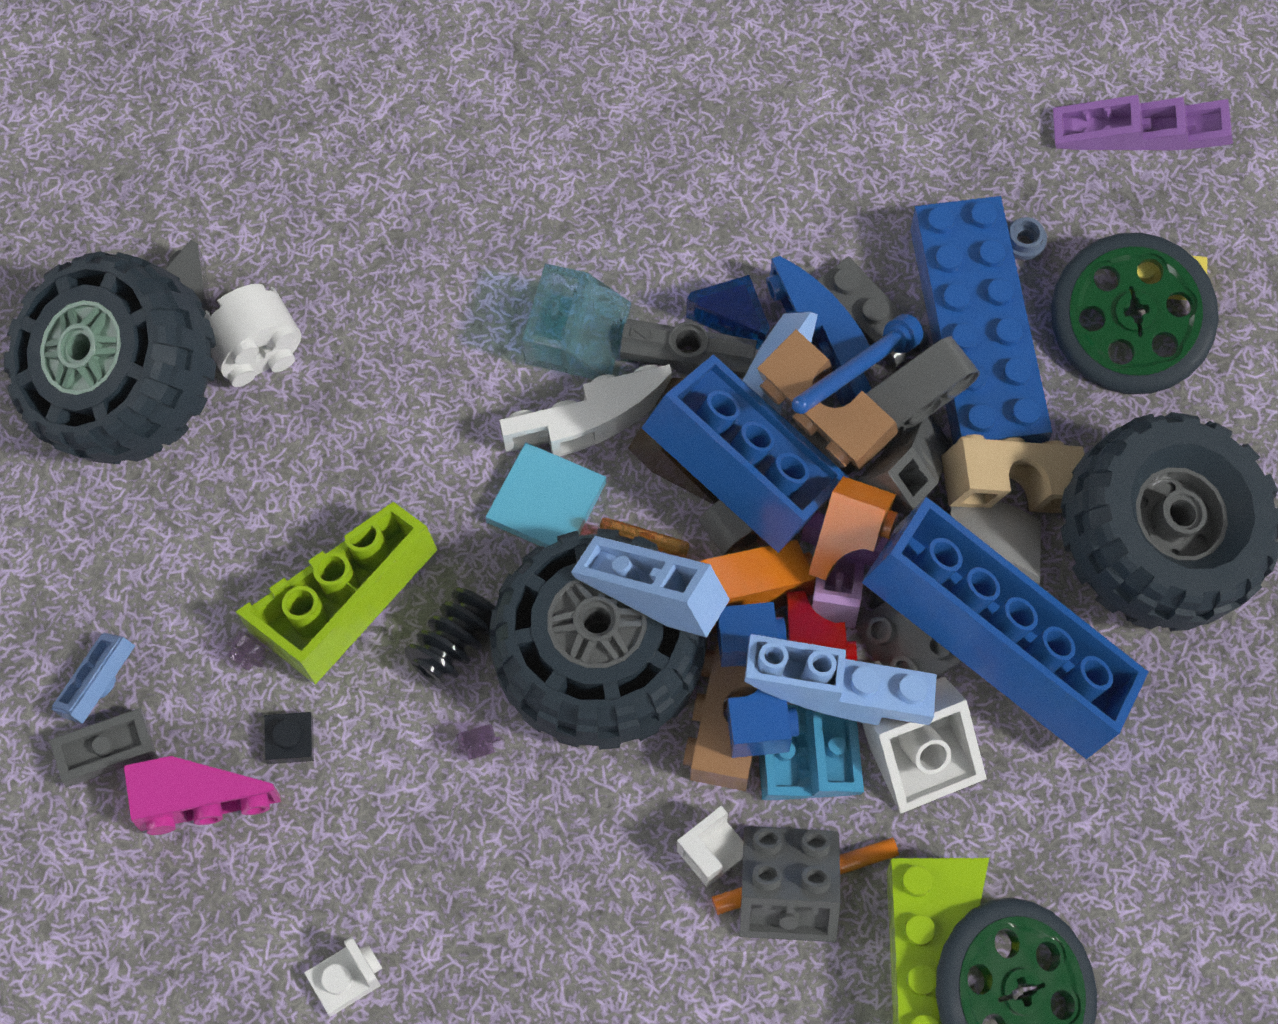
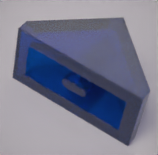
M750 275L692 291L687 297L686 318L724 335L757 340V350L760 349L769 335L770 327Z

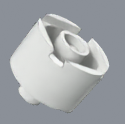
M250 284L237 288L217 300L220 308L211 316L207 310L205 311L206 315L204 318L210 321L216 346L210 349L211 356L222 375L229 379L232 386H244L251 382L256 375L270 368L273 372H281L295 362L293 352L301 341V332L273 287H271V291L266 290L263 284Z

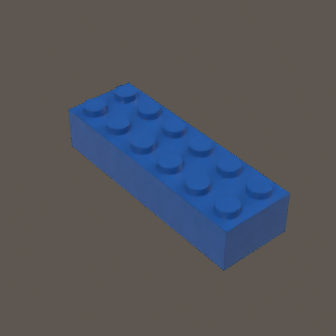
M1001 196L915 206L910 231L933 345L943 338L953 337L980 371L979 377L971 386L945 404L953 445L957 443L959 438L972 434L982 435L985 439L1004 440L1018 437L1029 443L1049 441L1053 431Z
M925 497L896 527L891 538L862 581L866 587L1085 759H1088L1120 734L1149 673L928 497Z

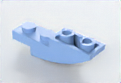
M750 634L744 682L765 693L803 708L873 725H879L882 718L930 725L934 718L937 674L845 659L846 650Z

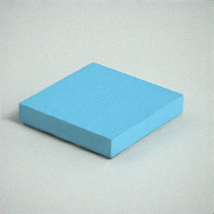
M525 442L486 515V523L545 548L558 542L557 536L573 531H578L580 535L606 484V476Z

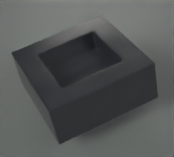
M311 712L264 715L265 761L267 764L314 761V729Z

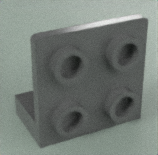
M884 602L856 622L855 628L874 661H880L881 665L937 674L936 679H938L960 663H963L887 602Z
M745 827L743 835L739 937L836 942L841 903L839 833L827 830Z

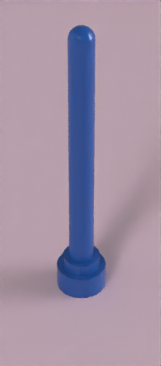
M900 314L889 321L884 327L882 338L792 400V409L798 414H804L890 353H907L923 339V329L920 322L909 314Z

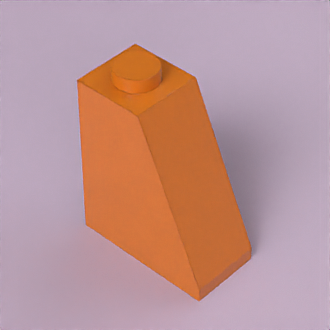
M797 540L790 541L779 553L769 545L699 561L710 564L730 599L726 606L774 602V609L788 604L787 592L806 591L807 597L814 593L816 577L808 574L813 556L810 552L803 553ZM716 623L711 630L712 634L717 633Z

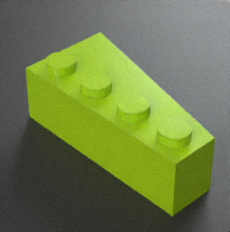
M891 858L887 868L893 1024H942L936 999V974L943 946L956 924L972 909L981 904L989 858Z

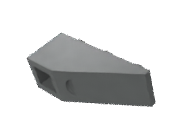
M930 415L891 443L856 481L896 494L892 511L898 512L899 515L912 511L938 484L943 470L941 456L951 448L952 444L932 415Z

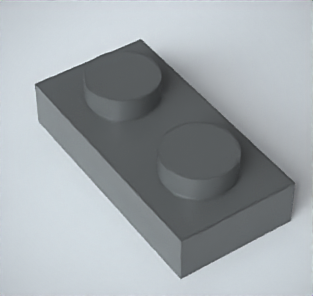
M141 708L50 739L60 778L66 788L123 768L125 765L157 756L146 717Z

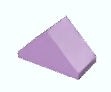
M840 558L826 580L816 577L812 608L816 613L835 623L845 622L846 627L855 628L861 603L865 562Z

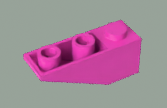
M174 756L124 766L131 821L140 831L146 830L149 835L170 833L176 829L175 824L194 820L196 825L214 824L223 819L222 814L240 810L243 815H257L267 812L270 809L269 804L281 802L280 794L273 783Z

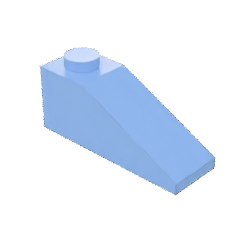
M594 536L571 571L574 578L670 628L703 637L708 636L730 600L710 564L599 536Z

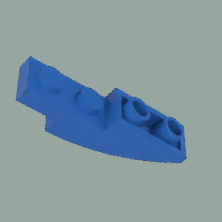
M781 256L771 259L770 276L766 277V284L771 298L774 302L781 300L786 313L813 312L818 314L811 343L814 346L816 345V348L829 359L833 371L870 346L850 313L817 279ZM863 372L835 393L840 404L845 406L861 391L866 394L872 389Z

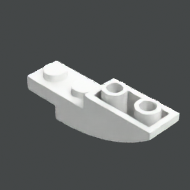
M670 364L660 367L657 365H645L636 369L634 373L616 377L614 375L598 376L590 383L583 384L584 401L565 400L545 410L536 412L521 410L512 413L508 418L499 420L505 451L511 452L522 449L525 442L534 446L549 443L552 454L560 457L598 444L622 432L653 409L672 379Z

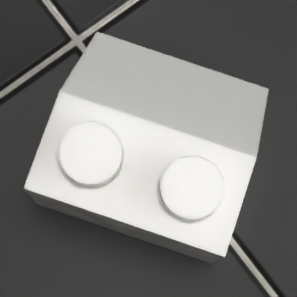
M945 676L936 680L934 718L930 725L882 718L879 725L862 723L869 748L900 814L987 779L967 700Z

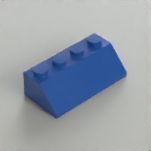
M714 354L666 393L642 426V429L778 553L826 504L842 477L849 478L848 475Z

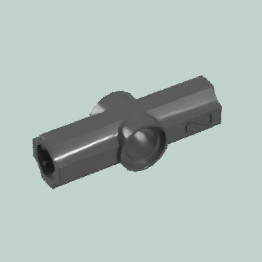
M627 319L622 334L620 358L663 366L670 364V367L678 373L689 375L714 354L739 378L744 379L755 358L757 340L706 332L700 324L694 322H683L676 326ZM685 345H691L698 350L693 353H684L679 349Z

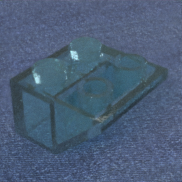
M545 263L522 338L525 364L591 379L602 375H612L622 342L624 325L632 307L631 302L587 272Z

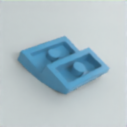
M787 705L788 708L796 707L799 736L792 737L790 751L787 753L758 755L762 800H789L862 794L864 786L857 721L827 715L798 705Z

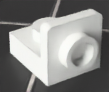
M353 937L344 941L346 945L344 949L304 972L330 1017L381 986L374 974L382 969L380 963L368 943L359 948Z

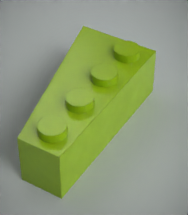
M395 502L390 503L344 535L345 541L328 553L321 551L308 560L310 565L287 581L283 578L269 588L270 593L253 605L248 602L235 611L253 636L315 685L438 550L427 526Z

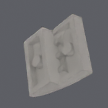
M998 501L991 508L951 506L950 516L1039 585L1041 521L1001 501Z

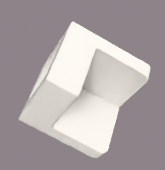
M722 806L677 840V852L706 887H709L743 859V840L727 822L728 813Z

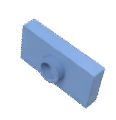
M108 633L101 634L52 705L51 710L65 719L83 724L99 699L105 697L114 687L116 674L135 645L122 636Z

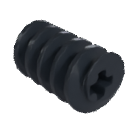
M460 587L455 588L451 592L454 603L445 601L441 604L440 612L443 617L433 615L428 620L431 631L422 629L416 634L420 646L410 643L405 648V654L415 670L430 683L444 691L448 689L440 677L445 674L457 678L459 673L452 664L453 661L457 660L469 664L471 660L464 648L469 646L480 650L483 647L476 637V633L481 632L490 636V625L487 620L491 618L492 610L495 609V605L483 596Z

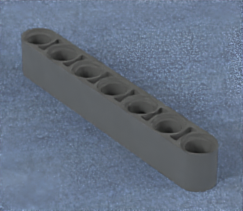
M953 337L941 339L866 393L896 422L898 433L880 451L965 391L979 377L980 371ZM817 431L812 436L808 435L806 437L846 475L856 470L851 463L846 467L841 466L826 451L825 447L829 442ZM721 500L709 507L699 519L700 524L723 555L734 553L733 551L743 544L747 548L761 538Z

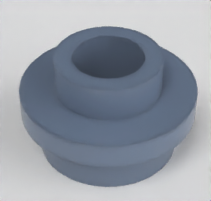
M1023 217L1008 225L1015 258L1029 260L1038 257L1044 251L1047 243V234L1040 222L1030 217ZM1027 236L1032 240V243L1025 244L1018 241L1017 238Z

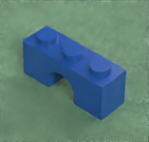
M774 602L726 606L716 621L721 667H746L750 634L787 640L784 617L776 618ZM759 689L748 696L728 698L727 720L732 758L787 753L790 751L792 737L799 736L796 707L788 708L787 701Z

